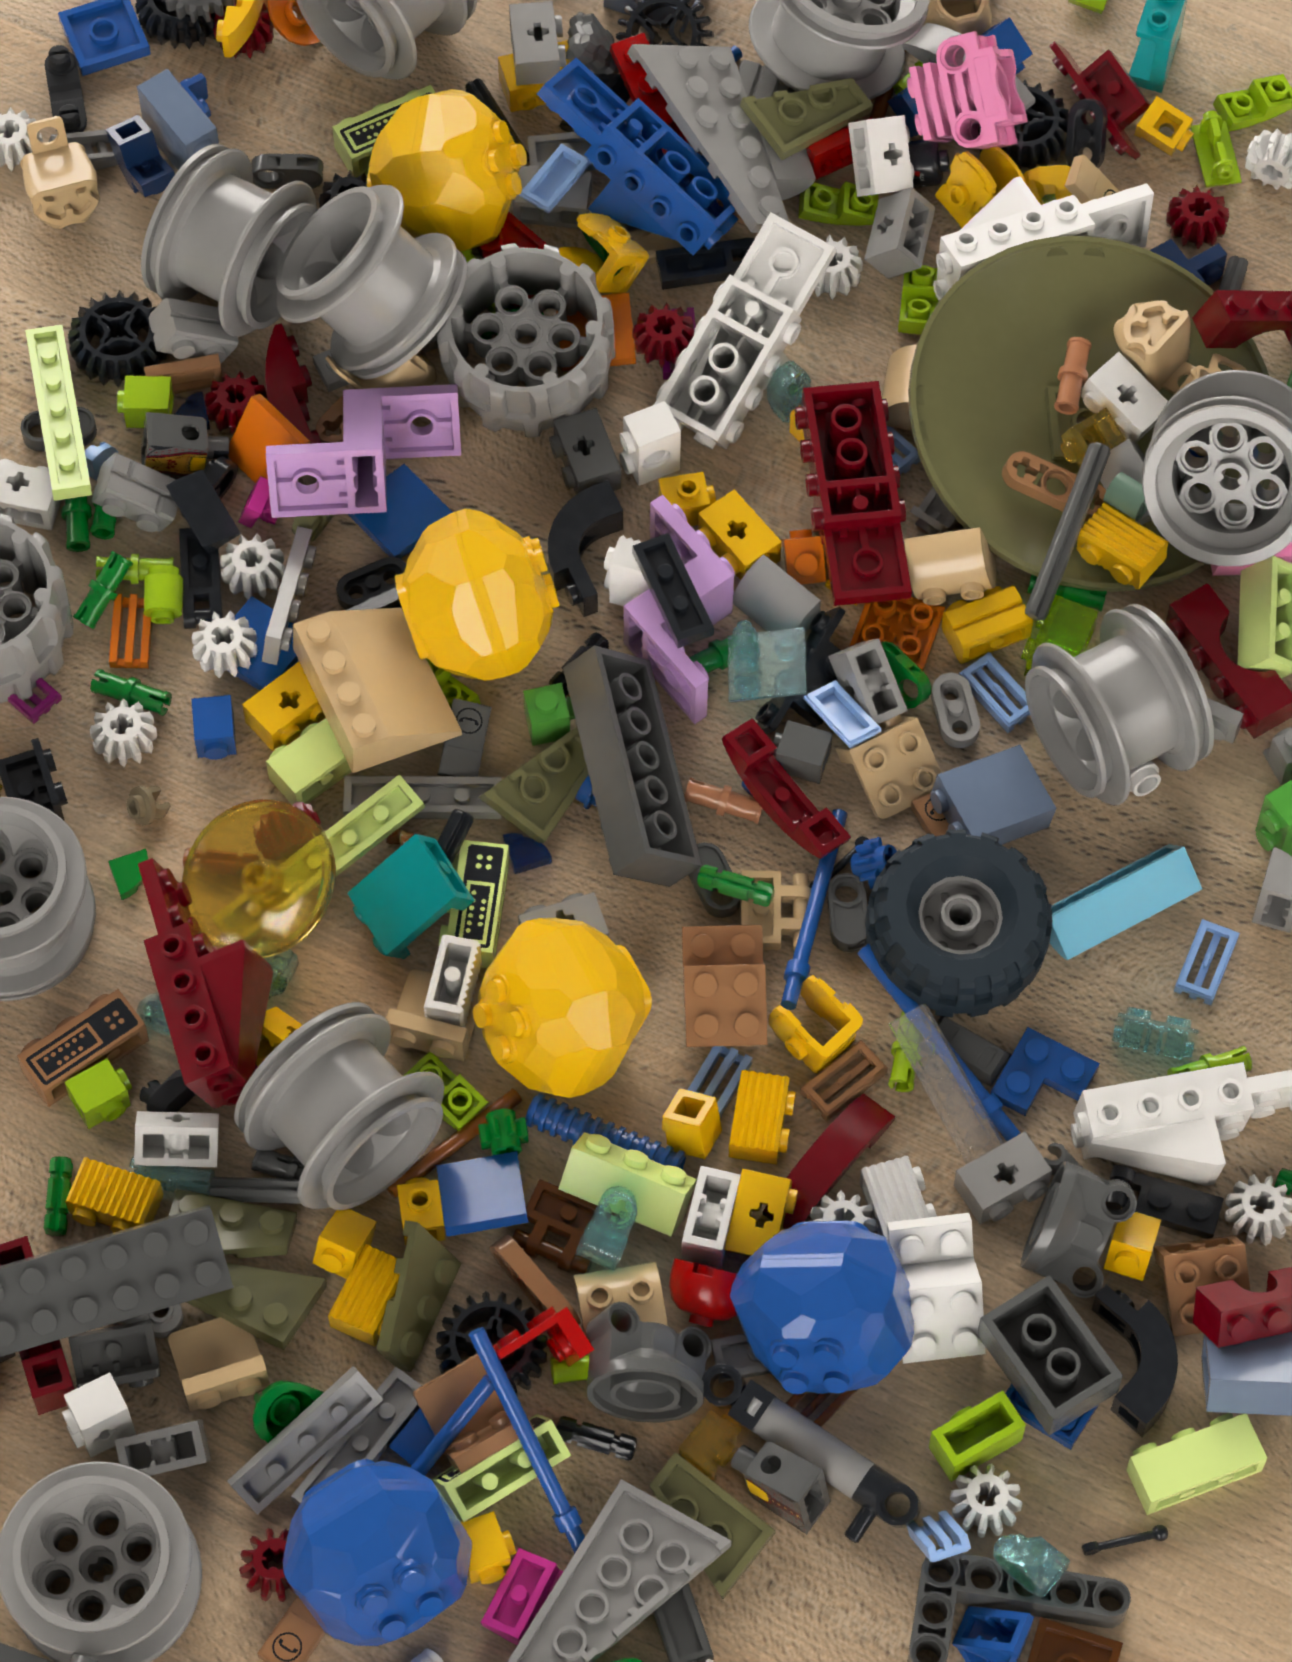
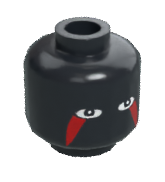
M924 140L909 141L910 162L914 167L913 187L921 188L939 185L943 180V172L950 171L948 150H941L938 142Z

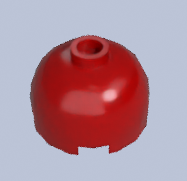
M674 1258L669 1282L671 1298L679 1309L690 1314L688 1322L713 1328L714 1320H730L737 1316L730 1298L733 1281L738 1273H731L730 1271Z

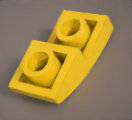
M237 0L236 6L226 7L224 20H218L216 40L217 42H222L224 57H233L247 41L258 21L264 0Z

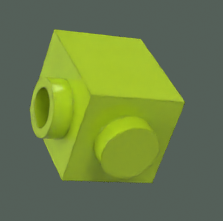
M125 376L124 390H118L117 411L118 413H124L126 428H144L146 412L173 414L174 392L171 377Z
M108 1058L65 1081L68 1096L88 1129L103 1121L110 1122L124 1114L126 1108L131 1106L127 1091L132 1089V1085L123 1069L120 1067L114 1070Z

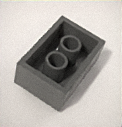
M1050 1275L980 1318L977 1336L1049 1436L1118 1393L1123 1375Z

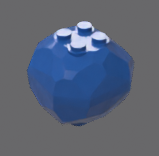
M810 1221L796 1223L791 1228L780 1231L764 1243L742 1264L733 1281L730 1298L754 1357L789 1393L840 1394L877 1385L892 1371L912 1345L914 1320L909 1294L910 1283L887 1238L870 1232L866 1226L856 1221Z
M361 1459L347 1465L305 1493L290 1523L283 1558V1572L292 1589L324 1632L332 1638L356 1646H379L395 1641L420 1629L462 1597L467 1585L472 1540L431 1479L405 1465L388 1461L374 1462L369 1459Z

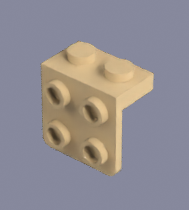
M900 714L880 723L881 732L851 749L846 744L835 749L841 763L854 765L877 818H889L911 807L913 800L931 793L937 774L941 773L918 717H901Z
M418 969L411 970L406 978L397 1008H389L386 1016L391 1028L390 1043L403 1048H413L424 1052L430 1051L441 1058H451L464 1062L476 1027L473 1019V1007L478 1004L480 986L477 985L474 988L475 994L473 995L471 1009H469V1016L464 1028L425 1017L424 1004L432 973Z
M221 1317L172 1332L168 1336L169 1347L190 1412L199 1409H210L221 1402L240 1396L253 1395L270 1385L264 1359L260 1355L255 1336Z

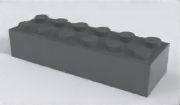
M594 645L563 667L613 875L670 887L701 867L702 864L650 660Z
M206 1205L0 1266V1357L234 1288L211 1207Z

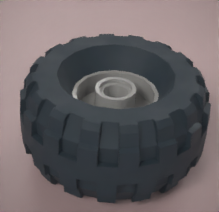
M964 829L946 830L945 835L934 836V834H926L914 839L912 845L903 851L898 850L886 862L884 869L877 876L869 896L865 920L866 944H870L879 966L889 980L919 1006L935 1010V1015L953 1018V1014L967 1013L968 1016L975 1017L988 1014L990 1009L1003 1005L1005 1007L1018 998L1020 993L1032 983L1042 966L1050 943L1053 922L1052 906L1048 902L1046 895L1047 887L1040 874L1028 866V858L1015 847L1007 849L998 843L999 838L983 832L981 837L967 835Z

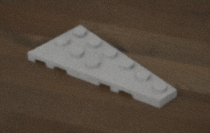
M632 44L627 54L633 63L639 62L646 71L647 76L645 80L651 89L657 88L668 103L665 109L696 153L701 151L709 162L708 171L714 179L720 178L730 193L728 200L751 233H759L770 212L789 222L759 131L740 107L742 98L747 97L731 47Z
M621 1479L507 1662H595L731 1547L732 1541Z

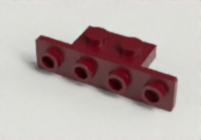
M1054 41L1049 45L1056 55L1052 61L1064 76L1068 74L1074 81L1071 88L1080 100L1096 99L1105 106L1108 114L1107 129L1112 134L1108 141L1121 156L1127 153L1133 159H1138L1141 154L1124 129L1147 111L1151 104L1116 55L1109 49L1082 71L1070 53ZM1090 111L1089 114L1095 120L1094 113Z

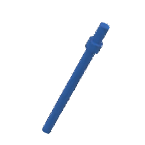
M834 809L832 814L844 828L848 816L847 812L842 809ZM839 847L822 859H819L793 959L787 962L784 973L786 985L780 1004L788 1010L796 1008L803 981L809 977L811 967L808 961Z
M870 944L863 947L857 953L977 1103L975 1109L983 1119L987 1120L989 1118L1006 1141L1021 1134L1001 1109L1004 1105L995 1093L989 1094L922 1008L889 980L879 966Z
M484 1327L477 1328L470 1332L468 1336L555 1512L552 1518L559 1533H565L575 1554L585 1538L580 1527L583 1521L574 1505L570 1506Z

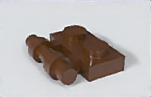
M539 1179L526 1206L528 1222L535 1226L531 1234L517 1228L512 1238L524 1249L528 1256L537 1258L538 1255L558 1263V1268L568 1273L571 1270L581 1274L588 1273L592 1260L579 1255V1251L583 1245L598 1252L615 1217V1213L559 1190L558 1186ZM550 1231L569 1239L565 1248L546 1241L545 1238Z

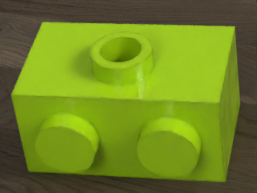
M1002 1390L973 1408L967 1406L951 1417L949 1422L931 1431L928 1448L952 1482L959 1475L968 1473L970 1467L974 1465L978 1467L1021 1442L1026 1424Z

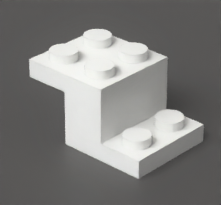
M963 1213L887 1222L888 1241L910 1283L909 1294L914 1320V1335L910 1349L902 1358L903 1364L986 1354L985 1345L977 1336L980 1318L984 1316L982 1281L973 1254L972 1220L970 1214Z

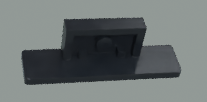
M840 606L827 612L821 611L814 617L809 626V629L812 631L807 640L797 646L791 656L794 661L789 670L785 671L775 682L773 688L776 692L771 700L766 702L757 712L755 719L766 735L777 729L789 707L814 727L823 724L824 721L803 698L805 695L834 680L838 682L828 656L841 651L829 641L846 612Z

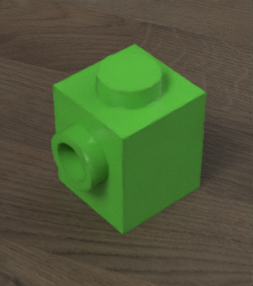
M562 683L523 691L524 714L532 746L555 742L570 732V720L575 719L570 696L565 697Z

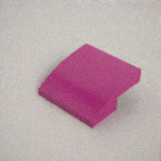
M518 1548L481 1620V1625L511 1643L518 1645L564 1571L559 1570L556 1563Z

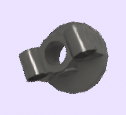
M1063 1161L1049 1185L1032 1224L1022 1253L1020 1267L1043 1277L1050 1275L1054 1281L1068 1286L1071 1293L1077 1297L1088 1298L1096 1295L1102 1288L1104 1281L1098 1260L1105 1248L1115 1222H1122L1131 1218L1136 1211L1137 1201L1131 1186L1124 1180H1106L1087 1169L1068 1161ZM1113 1191H1122L1128 1195V1203L1122 1209L1113 1210L1106 1206V1198ZM1090 1267L1095 1271L1093 1281L1088 1285L1075 1283L1072 1277L1078 1268Z
M625 1302L613 1303L588 1323L586 1328L587 1338L594 1350L590 1353L587 1397L597 1409L611 1416L630 1421L661 1423L685 1418L696 1413L704 1403V1383L702 1377L705 1373L706 1360L712 1351L711 1341L703 1330L690 1326L677 1334L674 1329L664 1324L642 1322L636 1310Z

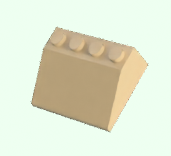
M402 608L329 611L293 624V650L352 773L462 735V730L427 659L421 660L418 655Z

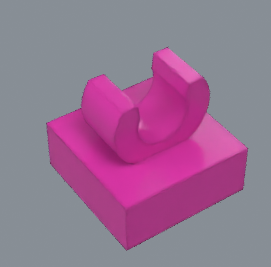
M261 476L252 488L238 520V523L249 528L253 527L259 517L263 521L274 525L277 521V518L271 517L268 480Z

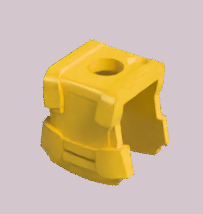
M998 146L982 149L979 159L969 151L962 152V154L958 152L955 154L949 168L951 173L947 182L939 188L935 197L960 227L963 228L1013 178L1020 176L1024 182L1025 178L1015 162Z
M596 213L578 215L576 218L577 226L588 236L598 241L609 253V256L603 262L597 254L579 247L559 248L560 255L572 261L578 267L583 263L588 265L595 272L599 293H626L649 258L648 252L636 241H632L630 233L611 217ZM620 268H622V270H621L616 276H614L615 273H616Z
M810 975L803 981L801 996L805 999L806 1005L821 1018H825L838 1033L822 1046L801 1026L802 1023L793 1013L781 1005H778L769 1014V1026L776 1033L775 1035L784 1042L786 1049L793 1057L802 1060L812 1072L818 1074L835 1061L854 1042L856 1032L862 1026L863 1018L851 1003H841L834 996L836 992L821 977L816 978L814 975Z

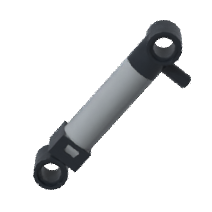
M717 1364L710 1367L702 1377L704 1397L712 1405L720 1409H730L727 1415L765 1441L773 1442L823 1469L825 1481L862 1506L844 1533L848 1539L854 1543H859L876 1516L895 1528H905L918 1519L921 1511V1502L918 1495L909 1486L777 1398L752 1379L746 1385L744 1377L734 1367L727 1364ZM721 1376H730L734 1381L733 1392L725 1398L715 1396L713 1391L714 1382ZM904 1494L909 1498V1511L902 1517L891 1516L887 1510V1503L893 1495Z

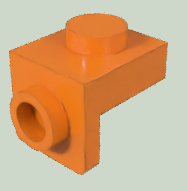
M812 529L789 531L790 538L781 539L782 547L784 548L786 573L801 585L827 582L824 550L820 536H813Z

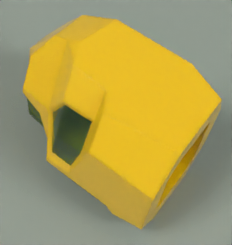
M1067 165L1039 166L1027 170L1023 173L1025 184L1040 205L1071 196L1072 193L1065 187L1071 167Z

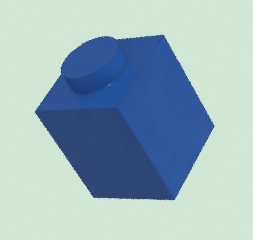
M231 695L192 698L194 741L198 758L206 757L217 760L225 758L227 755L237 754Z

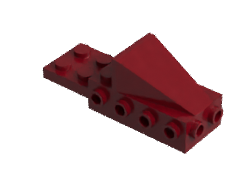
M879 381L803 388L801 406L795 407L797 430L803 429L805 439L800 440L802 463L809 464L810 474L805 476L807 496L813 497V508H811L812 531L820 532L821 544H824L834 606L911 599L912 595L901 523L906 522V507L904 499H899L897 489L900 488V472L898 465L893 466L894 437L892 432L887 431L886 421L889 420L888 402L886 398L882 399Z
M153 858L139 863L138 867L158 935L144 940V945L184 1084L214 1109L224 1105H236L243 1088L255 1071L273 977L272 966L243 939L222 948L218 945L213 946L207 935L201 931L197 920L190 915L188 905L192 904V898L184 882L179 883L169 868L164 869Z

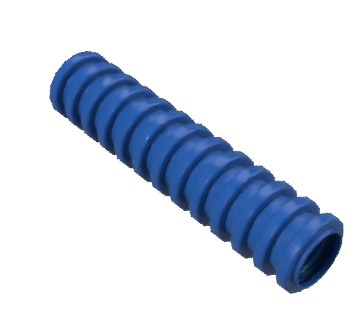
M539 1093L533 1098L526 1114L527 1127L532 1128L536 1125L538 1126V1131L544 1133L548 1130L549 1135L554 1138L560 1135L562 1141L567 1142L570 1139L574 1145L584 1132L599 1134L608 1138L612 1144L626 1150H638L646 1154L650 1160L665 1166H676L683 1170L686 1161L684 1151L679 1150L676 1153L670 1145L664 1148L660 1141L650 1142L648 1136L639 1138L638 1132L632 1131L627 1133V1128L623 1126L617 1129L614 1122L609 1121L605 1124L603 1123V1118L598 1116L596 1119H593L592 1114L589 1112L581 1114L580 1109L577 1107L571 1110L565 1102L559 1105L553 1097L547 1100L545 1099V1094Z

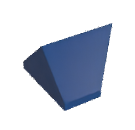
M968 1606L952 1645L959 1650L966 1662H1018L1029 1636L1034 1617L1030 1613Z

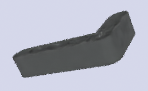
M963 1553L936 1562H930L926 1557L920 1573L907 1662H920L916 1654L922 1650L933 1651L939 1658L938 1662H947L956 1603L1025 1612L1036 1617L1101 1628H1114L1124 1621L1131 1602V1594L1126 1585L1121 1581L1111 1578ZM934 1568H943L949 1572L951 1578L946 1582H937L930 1577L928 1572ZM976 1575H985L992 1580L993 1586L989 1589H979L973 1585L971 1579ZM1019 1582H1027L1034 1587L1036 1593L1030 1597L1021 1596L1015 1591L1014 1585ZM1062 1589L1071 1590L1076 1594L1078 1601L1073 1604L1063 1603L1058 1599L1056 1593ZM1104 1596L1113 1597L1119 1602L1120 1609L1116 1611L1105 1610L1100 1605L1099 1599ZM935 1608L943 1613L945 1619L943 1622L933 1624L928 1622L922 1613L927 1609Z

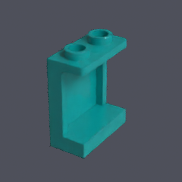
M1146 0L1136 30V36L1141 39L1129 75L1138 87L1162 93L1181 37L1187 0Z
M414 834L347 893L355 905L353 911L356 917L367 925L373 934L372 942L376 949L384 956L406 959L411 954L407 946L451 908L464 911L475 901L437 840L419 834Z

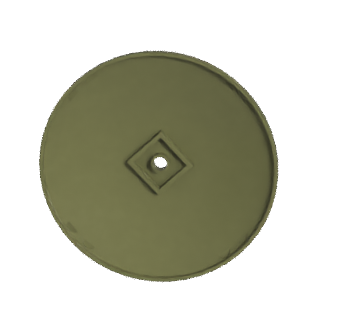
M1090 236L1049 237L1007 248L982 261L953 284L937 304L918 340L911 364L908 397L912 435L920 461L940 499L965 529L980 527L991 552L1013 566L1038 577L1063 512L1010 488L1002 477L1003 466L1012 454L1025 451L1078 475L1088 446L1091 443H1102L1111 450L1124 442V440L1118 439L1112 433L1109 425L1098 413H1093L1086 407L1081 396L1079 410L1076 414H1062L1054 408L1060 381L1057 378L1058 371L1064 365L1069 339L1072 337H1082L1091 342L1092 346L1086 366L1089 378L1116 353L1120 352L1115 340L1113 327L1119 319L1127 314L1131 305L1141 302L1167 301L1175 309L1180 311L1187 310L1190 316V354L1186 362L1195 367L1201 365L1208 368L1213 354H1220L1242 365L1247 371H1254L1269 376L1267 367L1254 340L1251 338L1236 348H1206L1192 317L1214 291L1188 270L1150 250L1122 241ZM1218 365L1222 371L1233 370L1226 365ZM1185 375L1179 379V387L1183 384V382L1187 379L1189 375ZM1164 388L1159 391L1167 401L1174 396L1173 393ZM1086 417L1090 419L1094 425V431L1085 432L1081 430L1077 425V418ZM1154 427L1136 442L1144 456L1152 440ZM1261 442L1256 445L1257 449L1265 454L1275 451V448L1267 442ZM1019 464L1016 475L1023 478L1026 474V467ZM1227 468L1225 475L1231 478H1238L1239 471ZM1039 472L1037 474V478L1033 484H1038V481L1043 476V473ZM1051 478L1046 481L1047 489L1052 494H1065V486L1060 480ZM1265 479L1259 483L1261 487L1267 490L1271 480ZM1203 483L1195 484L1204 493L1211 492L1207 485ZM1093 498L1089 509H1093L1095 507V498ZM1235 499L1228 501V503L1244 504L1242 501ZM1152 520L1143 524L1144 527L1165 539ZM1076 541L1060 585L1092 591L1116 592L1139 590L1135 589L1133 585H1123L1116 581L1108 569L1105 570L1102 566H1098V564L1091 565L1086 562L1077 551ZM1168 542L1167 558L1140 589L1159 586L1180 579L1202 568L1207 563L1185 555Z

